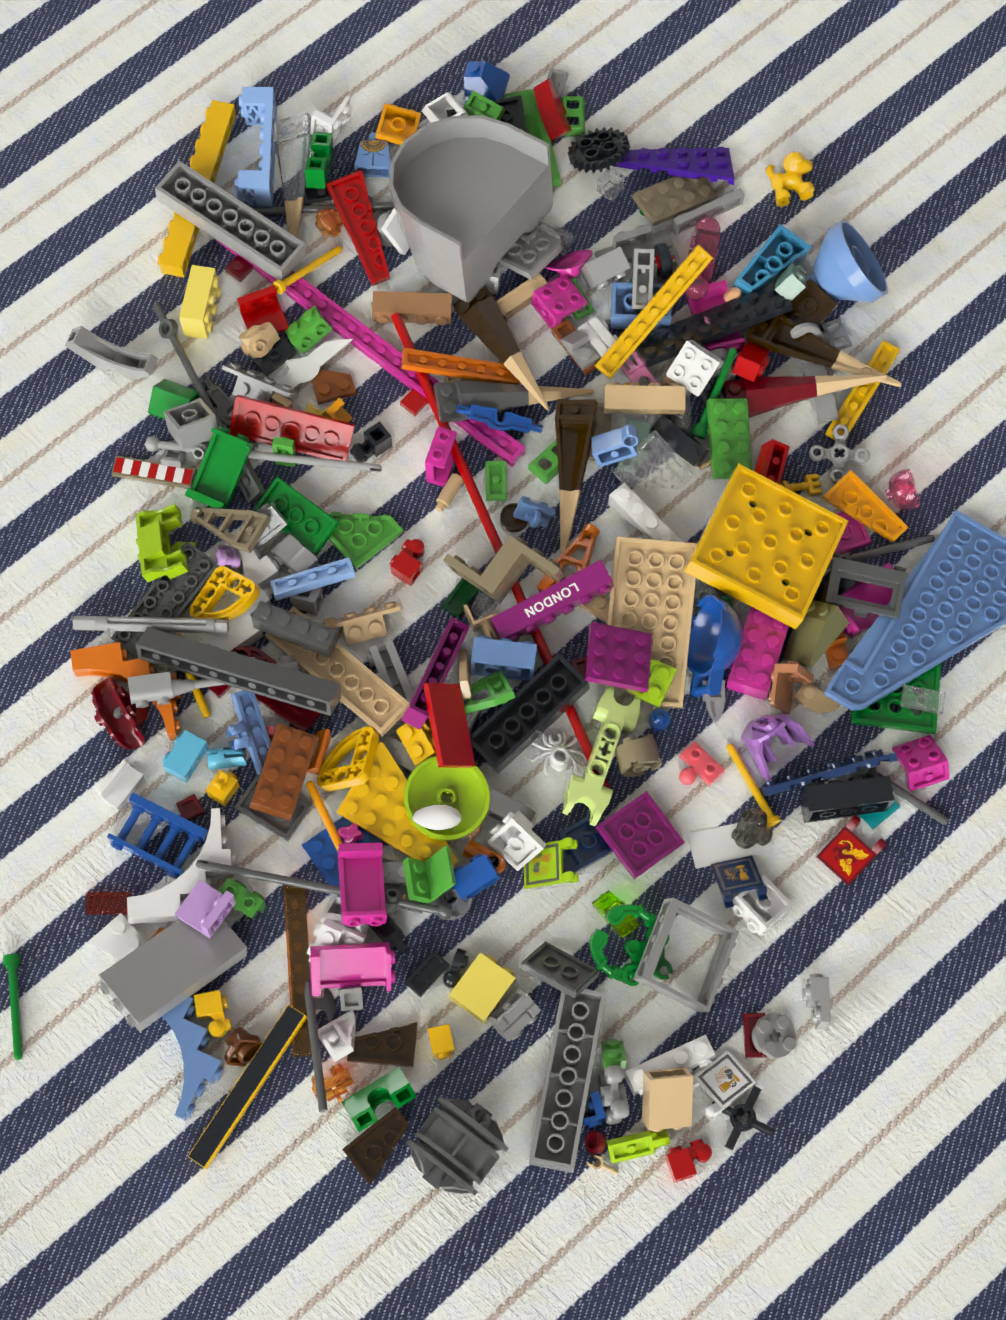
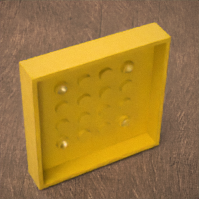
M738 464L731 474L684 572L796 629L804 620L848 520Z

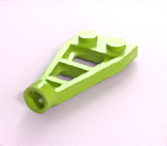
M650 659L651 676L648 691L645 693L628 690L642 701L660 708L677 669L660 661Z

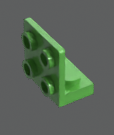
M444 846L426 861L409 857L403 860L408 899L430 904L456 884L450 847Z

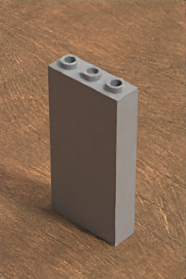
M179 919L99 974V988L104 995H110L113 999L112 1004L117 1011H123L130 1027H136L141 1032L247 956V946L225 921L221 923L213 936L208 938Z

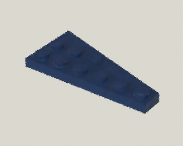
M873 749L864 752L865 756L863 757L862 755L846 757L843 763L842 761L826 763L823 769L817 770V767L806 769L803 775L797 776V773L786 775L783 781L777 782V779L764 782L765 786L759 787L763 796L791 790L797 785L806 786L814 783V780L817 779L828 780L860 771V768L876 767L880 765V761H898L896 752H883L882 749Z

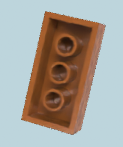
M278 723L249 808L290 821L318 736Z

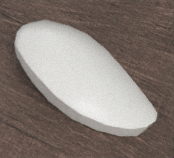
M432 805L416 811L413 815V821L429 829L443 830L458 825L461 821V814L451 806Z

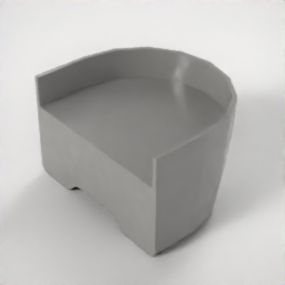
M483 115L451 116L424 125L403 141L390 164L389 188L400 226L416 266L434 285L467 303L471 302L478 291L487 284L496 264L523 233L532 232L550 212L553 206L550 144L509 123Z

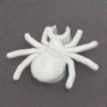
M561 731L562 737L559 733L556 735L557 742L551 739V734L546 739L545 733H542L541 736L545 746L534 741L532 744L546 751L536 755L531 761L535 762L538 758L547 755L543 768L545 775H548V759L552 769L563 772L568 768L570 758L574 764L575 771L578 772L577 762L570 753L579 754L583 757L585 755L581 751L567 749L577 741V737H574L571 742L565 745V731Z

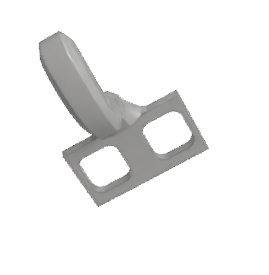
M840 318L822 323L821 327L824 333L821 332L818 325L810 322L799 324L790 331L793 339L810 332L839 350L852 346V342ZM834 323L839 325L840 330L829 332L826 327ZM845 338L847 344L836 347L833 340Z

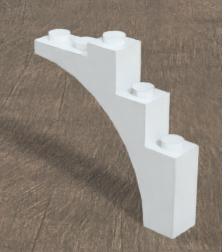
M237 530L231 532L232 535H237L238 533ZM253 549L251 553L236 550L243 563L244 577L260 587V595L248 610L229 621L228 633H219L209 641L210 646H216L233 652L234 648L251 646L263 637V632L253 627L251 618L260 600L271 604L270 599L272 597L265 588L271 585L270 581L280 578L278 571L280 567L274 559L270 560L267 555L261 558L256 549ZM245 588L246 592H251L250 589Z
M220 808L211 809V823L206 842L199 856L189 869L175 881L161 889L145 895L127 897L129 924L177 921L179 918L175 916V912L184 902L181 900L187 898L200 880L211 886L210 878L206 877L231 876V874L196 867L197 860L236 866V856H231V849H222L226 848V835H222L221 828H226L225 815H221Z

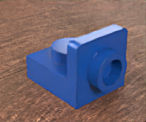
M599 1091L590 1093V1100H587L590 1114L594 1113L595 1115L583 1119V1125H589V1128L602 1125V1121L606 1119Z

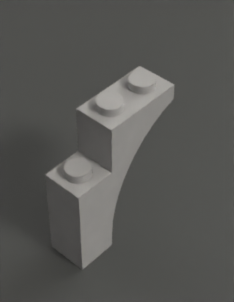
M83 326L72 329L64 345L100 370L114 369L130 381L151 376L157 367L158 358L153 354L134 352L119 347L93 334Z

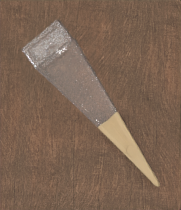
M308 113L278 120L274 123V143L282 181L287 229L296 238H298L306 184L305 165L307 157L310 155L312 134L310 133L311 116Z

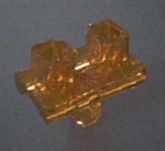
M338 1063L330 1069L333 1077L327 1080L324 1079L328 1102L337 1098L338 1102L341 1103L343 1100L340 1095L348 1092L346 1087L354 1084L348 1069L345 1070ZM313 1076L311 1078L313 1087L311 1088L317 1099L315 1077Z

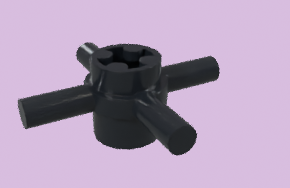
M753 1086L745 1104H738L734 1108L728 1106L721 1112L730 1117V1123L733 1126V1130L725 1144L727 1149L733 1151L741 1132H748L753 1128L771 1137L774 1135L776 1129L758 1121L753 1109L761 1092L760 1088ZM745 1113L749 1114L747 1123L742 1124V1122H740L737 1119L738 1115L743 1116Z

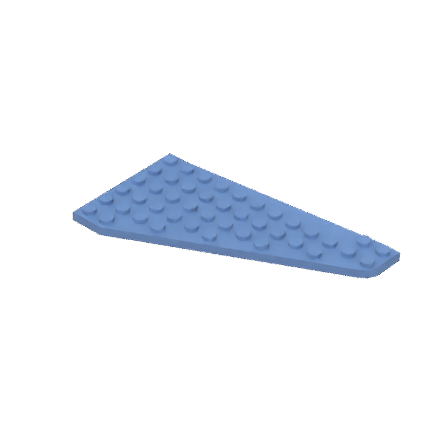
M955 510L946 527L906 579L899 619L879 615L836 672L823 695L850 710L865 709L1005 625L1006 538Z

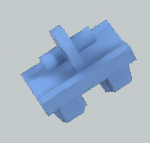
M522 496L513 516L514 518L529 522L530 527L536 528L540 525L547 528L550 519L555 515V509L550 508L547 503L540 502L537 504L531 502L529 497Z

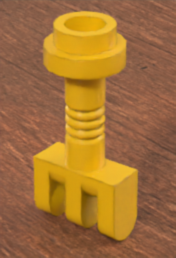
M819 474L806 475L804 478L805 482L788 484L786 480L780 482L781 486L791 491L807 490L808 496L823 494L822 488H819L821 487V482L817 481L820 479Z

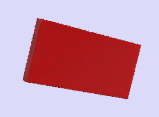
M429 682L424 684L438 767H474L475 761L460 684Z

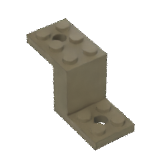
M511 535L507 538L483 573L474 566L470 568L457 555L452 557L447 554L443 559L451 571L500 604L529 564L557 583L566 578L563 574L564 570L560 568L561 565L553 559L548 561L540 550L535 547L532 550L527 546L528 543L518 536L516 539Z

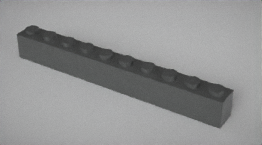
M147 627L136 643L139 659L329 716L332 715L341 699L340 684L334 681L325 680L294 669L281 667L274 663H268L216 646L183 638L159 629Z

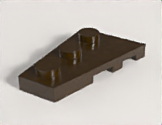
M418 1022L355 1037L354 1051L347 1055V1062L414 1067Z
M396 1107L342 1149L369 1185L372 1184L410 1126Z

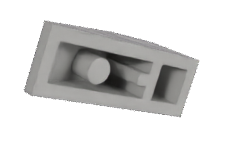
M634 248L632 309H643L653 297L654 249Z

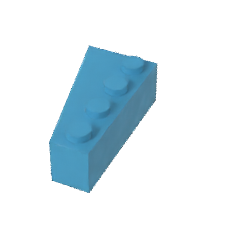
M780 224L736 278L732 288L738 287L741 290V296L766 287L776 280L792 263L796 265L805 259L812 246Z

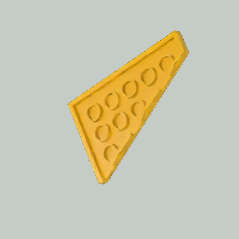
M379 742L369 779L362 785L352 786L336 813L357 824L360 828L408 857L426 861L444 846L449 847L446 841L432 839L422 834L411 823L404 806V790L407 779L384 743ZM450 848L452 864L454 868L458 859L456 858V856Z

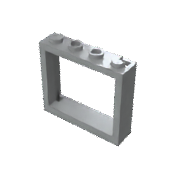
M676 898L664 899L633 980L697 1012H709L712 1004H715V995L722 985V976L725 969L729 966V957L732 949L737 944L735 941L739 931ZM677 913L721 935L697 1001L652 979Z

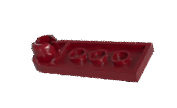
M254 646L233 649V652L244 656L253 657L268 663H277V661ZM255 693L257 701L295 729L307 732L322 715V713Z

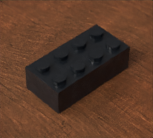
M875 774L866 779L853 777L849 781L841 782V780H831L828 784L822 785L818 782L810 783L807 787H804L799 798L804 823L885 812L889 810L895 800L890 775L883 776V774Z

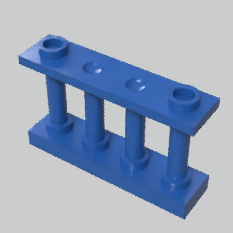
M132 793L129 801L133 811L117 837L110 833L107 835L111 842L110 846L119 851L125 849L166 870L168 876L177 879L184 873L181 868L196 842L200 840L206 842L208 830ZM145 812L151 815V821L137 845L134 846L125 840L140 814ZM165 822L169 824L170 830L155 856L144 851V848L158 824ZM183 831L188 834L189 839L174 865H171L162 859L177 833Z

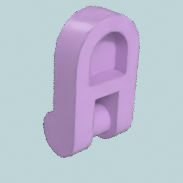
M217 546L215 554L218 559L217 564L220 566H225V564L231 565L232 568L239 569L241 557L238 551L228 546Z

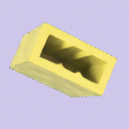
M479 953L449 994V999L486 1024L487 1018L494 1013L516 982V978L514 977L515 973L508 967L504 966L501 968L497 965V960L491 955Z

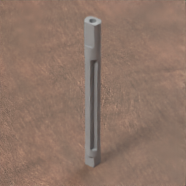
M73 616L72 620L73 630L144 632L147 627L159 629L163 632L228 633L229 620Z

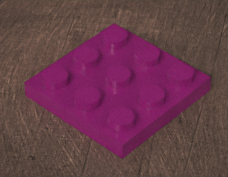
M591 622L589 625L585 681L646 693L649 689L652 634Z
M647 791L596 827L597 831L634 880L685 843Z

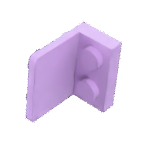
M200 880L175 912V916L208 938H211L235 906V898L230 892L226 891L223 895Z

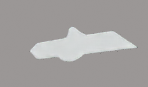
M353 339L326 341L306 357L286 360L285 364L289 367V371L277 380L276 383L281 386L286 384L295 388L300 383L314 379L319 373L320 367Z

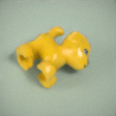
M793 151L786 155L783 159V168L786 173L775 174L773 171L774 165L772 164L765 168L766 174L770 178L771 186L775 191V200L778 207H784L790 203L789 197L791 195L789 190L797 192L802 201L813 197V184L810 181L804 182L802 180V175L809 173L813 168V164L802 153Z

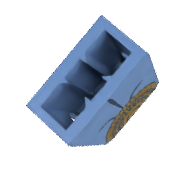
M371 133L369 140L360 141L354 165L355 172L362 170L364 177L389 178L391 160L388 142L376 139V133Z

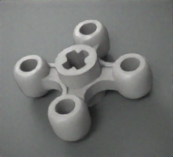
M843 424L835 426L833 430L835 438L833 447L826 449L820 445H814L809 450L811 460L818 462L828 459L833 463V470L830 473V480L833 484L840 480L834 478L835 474H840L841 478L846 475L843 468L846 462L855 461L858 464H865L870 458V453L866 448L862 447L856 450L847 448L845 441L849 436V429ZM843 430L845 433L844 435H839L837 432ZM814 451H820L821 454L815 456L813 453ZM836 451L839 453L843 451V458H836ZM864 453L866 457L861 459L858 455Z
M619 1065L607 1066L604 1072L598 1075L603 1107L608 1106L604 1109L605 1122L609 1125L619 1124L622 1122V1118L629 1116L625 1086L623 1083L618 1084L623 1080L622 1068Z

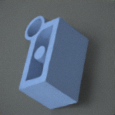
M625 425L623 428L591 437L592 454L599 467L637 456L638 429L634 425Z

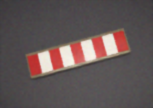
M116 455L111 474L113 477L191 489L196 471L195 468L183 466L178 468L161 465L159 462Z

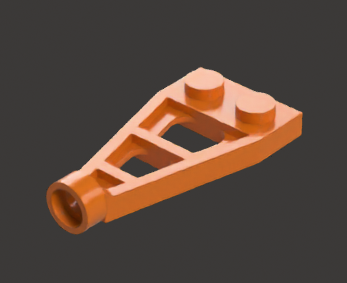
M592 524L584 526L581 534L556 560L561 565L560 568L563 569L564 566L570 564L576 566L578 572L590 565L596 538L600 533L597 527ZM578 548L586 550L582 560L571 557ZM544 574L537 585V589L541 592L557 582Z

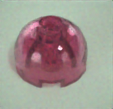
M910 469L896 472L889 480V489L885 490L888 501H893L894 505L902 510H911L920 506L918 492H916L915 481Z

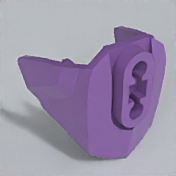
M784 713L764 715L750 721L741 735V739L759 769L760 775L767 782L771 780L766 762L777 760L770 749V739L774 735L779 738L783 745L790 744L794 747V742L805 743L810 747L815 745L801 725L792 721Z

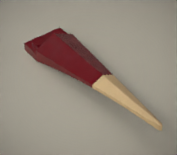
M887 375L757 377L754 382L745 378L724 382L725 399H747L748 417L750 418L817 396L885 380Z

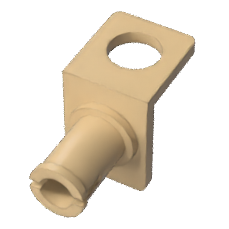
M465 604L464 613L473 632L482 629L485 636L494 640H500L490 619L498 615V612L475 621L467 604Z

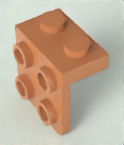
M787 661L786 664H775L771 674L773 682L772 691L769 693L771 705L784 714H790L794 683H813L814 675L796 661Z

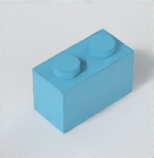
M184 730L182 735L179 734L176 737L171 753L168 752L162 763L165 772L188 783L209 749L207 741Z

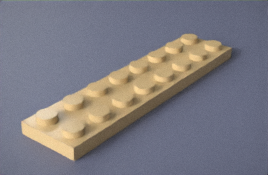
M294 606L289 610L291 613L307 618ZM268 633L265 634V637L285 655H294L295 660L298 661V666L309 675L339 683L341 688L340 701L382 737L404 715L409 702L339 643L336 644L329 658Z

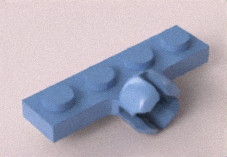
M242 690L231 694L239 722L227 728L226 737L237 735L238 739L228 742L230 747L234 750L247 748L256 773L259 775L271 742L255 693Z

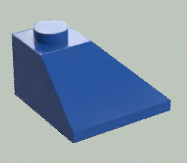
M468 61L464 74L465 104L472 91L491 101L503 99L510 74L486 61Z

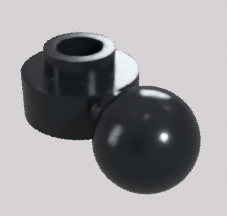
M457 949L451 970L446 972L443 977L446 987L454 988L459 982V972L461 968H466L469 956H466V950Z

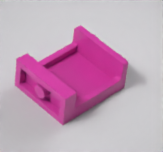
M437 426L425 460L426 480L428 483L442 487L447 483L455 463L451 449L457 435L456 431Z

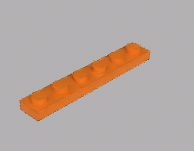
M404 348L402 351L401 369L487 383L520 384V381L502 363Z

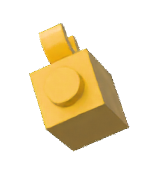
M219 770L206 788L207 795L226 807L240 787L237 780L238 777L230 771L225 773Z

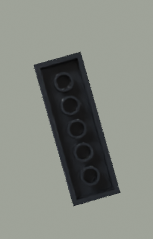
M559 653L515 694V698L505 703L470 735L472 748L499 774L590 689L588 681H585V678Z

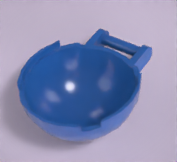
M707 595L698 601L696 606L700 608L696 615H692L687 665L689 671L693 673L690 694L695 698L701 697L703 694L716 696L721 692L724 670L730 667L737 659L744 639L741 619L735 609L723 599L714 595ZM709 676L707 686H702V680H706V677Z

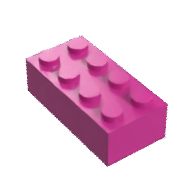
M753 607L750 608L743 630L742 649L737 659L733 662L726 689L766 701L772 682L771 674L775 664L778 663L788 625Z

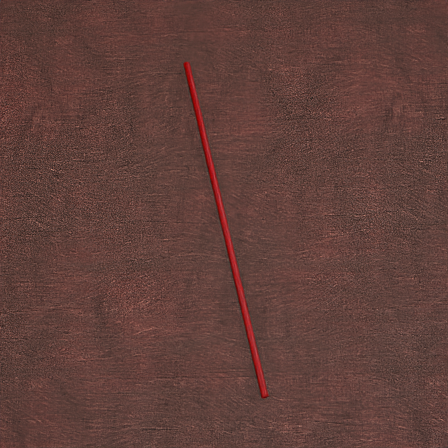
M400 313L391 315L404 348L416 349ZM415 371L439 427L451 430L448 422H439L435 393L427 373ZM455 439L451 449L452 457L494 552L497 554L503 544ZM517 580L511 590L518 604L526 600V596ZM538 627V630L531 635L546 666L553 657ZM573 704L566 711V715L588 762L593 747ZM592 769L594 774L600 775L597 770ZM605 777L603 786L611 789Z

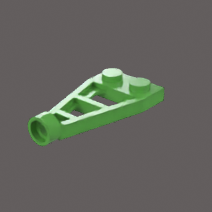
M502 670L471 684V697L483 689H486L490 696L478 701H473L471 698L466 699L468 704L464 705L465 713L468 714L494 707L515 698L514 692Z

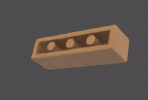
M373 291V322L381 324L393 322L391 315L400 313L404 324H451L452 294Z

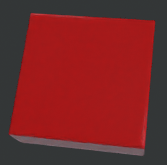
M412 389L400 401V405L415 417L428 404V400L415 389Z

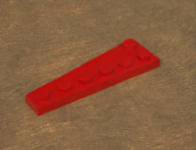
M362 170L327 183V190L371 285L374 286L389 280L390 275Z

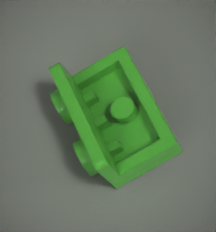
M314 305L311 309L305 311L303 316L296 322L292 323L285 332L290 342L302 354H305L332 330V327L324 320L321 312Z
M227 878L219 892L224 895L228 891L234 895L235 909L250 918H253L257 911L260 913L264 911L266 903L261 894L256 891L250 892L246 889L247 886L239 880L233 881Z

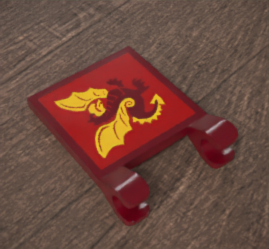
M856 815L850 819L816 856L847 886L855 880L887 844L881 838L872 848H869L852 832L861 821Z

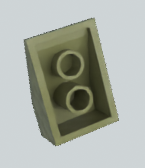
M812 600L804 620L796 629L792 630L783 659L785 661L799 662V665L812 668L849 624V621L839 607Z

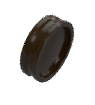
M518 503L506 505L500 513L501 525L509 532H520L528 524L527 521L514 518L513 516Z

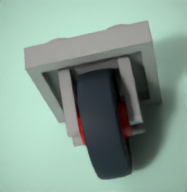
M660 243L654 246L653 284H665L681 265L677 248L668 249L666 243Z

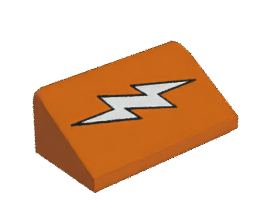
M329 729L316 732L315 736H318V740L307 772L319 774L331 740Z

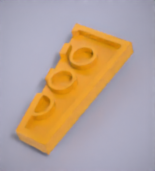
M852 470L821 498L892 543L908 528Z

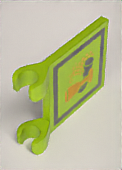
M568 837L546 843L544 849L524 865V889L562 883H577L579 875L577 873L574 874L572 871L564 873L563 850L576 849L578 846L577 840Z

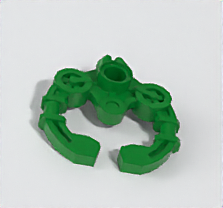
M631 904L617 905L610 908L605 915L608 922L613 925L621 923L626 915H632L636 919L640 916L645 920L643 925L649 928L646 932V941L641 942L629 939L624 946L625 951L631 958V963L623 965L621 969L617 965L610 966L607 963L608 958L604 956L602 951L608 942V934L595 929L590 937V951L596 963L595 968L599 971H604L608 978L621 981L629 986L639 984V982L633 979L657 919L656 915L644 909L645 906L642 904L638 906ZM669 935L667 937L665 945L668 944V941L670 939ZM665 948L662 950L653 974L661 980L669 979L668 974L662 975L660 973V969L663 966L667 967L669 974L673 973L672 965L665 959Z

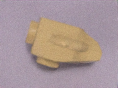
M270 322L253 325L238 336L242 342V345H240L242 351L252 358H262L280 339Z

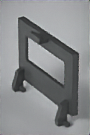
M834 552L825 603L854 609V615L866 618L867 613L899 619L907 568L894 566V569L856 562L847 560V555ZM840 578L892 588L890 606L837 595Z

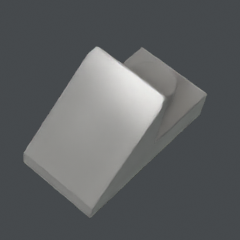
M576 330L561 339L563 345L582 370L599 361L600 357L589 344L588 334Z

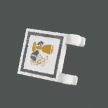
M726 1051L693 1076V1091L700 1084L714 1100L715 1103L706 1108V1117L709 1120H713L725 1108L748 1092L753 1086L757 1085V1082L733 1055Z

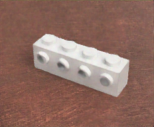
M704 1035L626 1070L624 1077L632 1094L636 1095L639 1093L641 1096L643 1095V1071L686 1067L692 1073L691 1069L697 1066L703 1068L710 1065L715 1057V1053L707 1036Z

